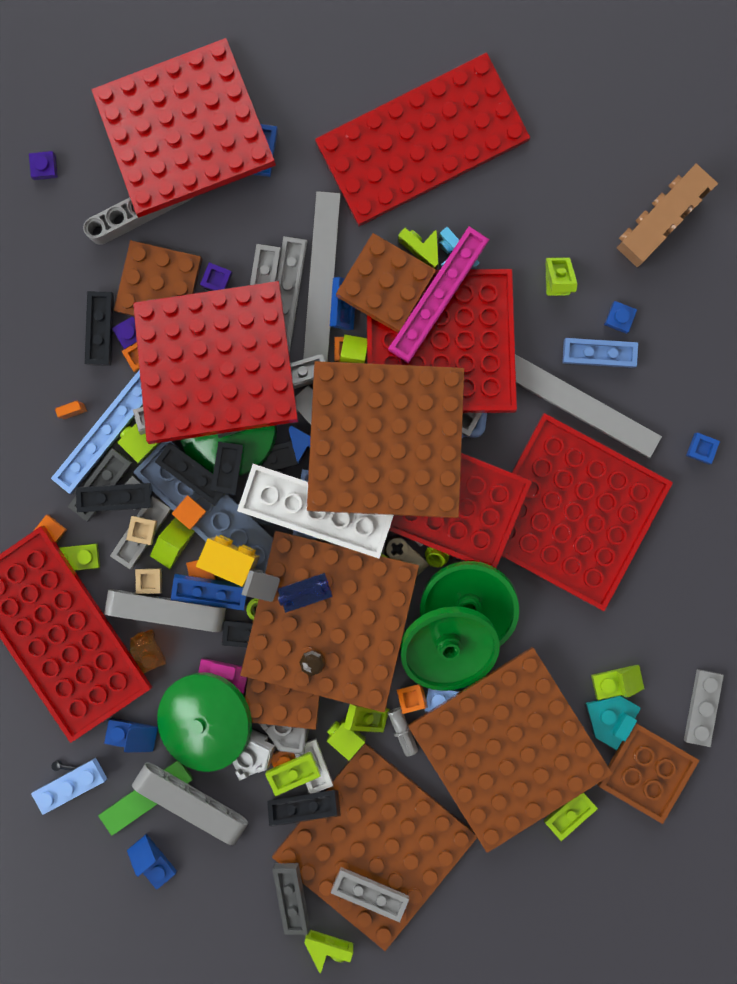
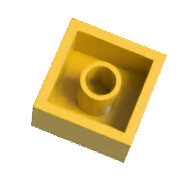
M223 535L208 538L196 567L243 587L249 571L256 567L260 558L259 555L255 554L256 550L246 545L235 546L232 544L234 540Z

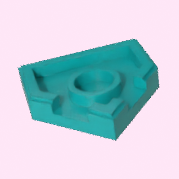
M622 696L585 703L594 737L617 750L621 742L626 741L638 721L635 718L641 708Z

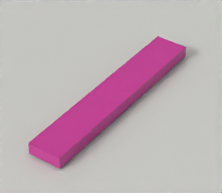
M470 226L467 228L393 340L388 351L409 364L490 239Z

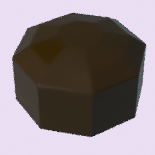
M316 650L304 653L299 662L302 672L310 676L321 673L326 664L323 654Z

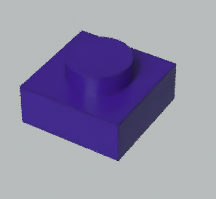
M53 151L29 153L30 173L33 180L58 178L56 155Z
M209 262L200 286L211 291L227 289L233 273Z
M133 316L112 328L124 349L137 342L135 318Z

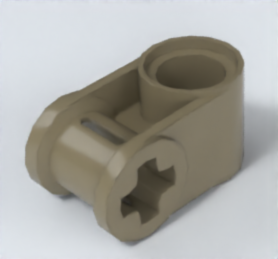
M391 537L385 543V551L391 559L420 565L417 576L429 566L415 549L413 550L402 538ZM392 543L397 545L402 543L400 546L402 551L399 554L396 551L391 553L393 550L391 547Z

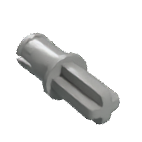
M396 707L387 712L395 730L394 736L398 737L405 756L415 755L418 752L417 745L408 727L406 718L402 714L401 707Z

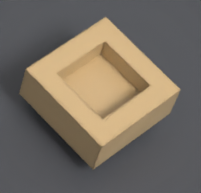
M131 516L126 540L152 545L157 521Z
M162 568L135 569L136 594L162 593Z

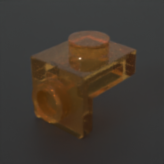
M152 629L146 632H139L130 639V653L143 673L166 664L165 657L155 641V633Z

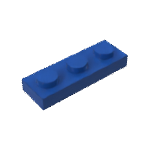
M175 574L171 600L244 611L246 596L241 595L244 586L242 587L233 582Z

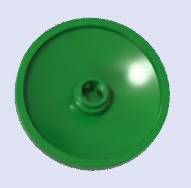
M277 425L243 430L222 438H218V435L215 434L181 439L185 453L212 473L214 472L218 441L243 445L240 477L250 473L253 464L262 465L270 455L276 440Z
M462 561L442 568L428 581L421 597L420 616L435 609L452 606L466 607L482 613L494 625L500 646L512 635L519 618V602L514 586L501 571L482 562Z
M457 606L435 609L416 619L404 633L400 646L401 661L406 674L423 687L442 691L464 688L483 678L495 665L500 651L499 638L492 622L476 610Z
M199 672L189 674L177 680L166 690L158 707L157 724L162 742L168 752L178 762L188 768L203 772L223 769L239 758L249 743L252 732V717L247 701L234 684L219 675Z

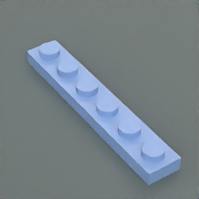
M140 369L52 476L51 479L69 494L74 493L75 488H78L117 440L121 432L135 418L133 410L143 407Z

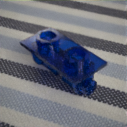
M325 573L278 589L280 595L278 596V601L281 606L283 605L285 613L333 597Z

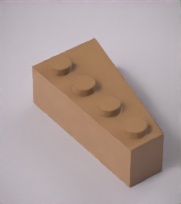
M696 163L683 178L678 175L669 184L668 187L671 190L667 195L661 193L652 202L655 207L650 213L645 210L635 220L638 225L634 230L628 228L619 237L622 242L617 249L636 267L640 266L718 183Z

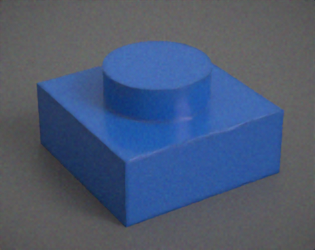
M614 301L604 325L627 334L637 309Z
M694 433L686 456L706 464H712L720 441L700 433Z

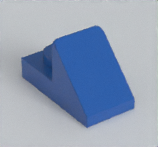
M290 426L289 433L297 463L300 464L306 451L310 448L311 436Z
M110 718L104 744L124 747V752L126 753L153 752L158 727Z
M147 833L127 849L135 875L138 877L143 873L156 890L177 872Z

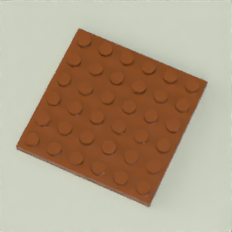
M314 361L307 511L459 518L464 368Z
M275 531L265 573L278 577L280 582L273 601L258 600L240 676L385 712L420 565L383 556L376 558L349 548ZM316 650L323 654L326 664L321 673L310 676L302 672L299 662L304 653Z
M533 647L408 724L410 731L487 853L612 775L611 770Z
M365 742L334 778L333 786L325 789V791L338 790L341 816L299 822L273 853L272 858L278 863H299L302 883L386 951L477 839V836L471 828ZM340 867L408 895L409 901L400 922L331 894V889Z

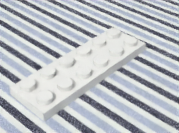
M256 464L252 465L237 511L380 558L394 515L307 511L308 482Z

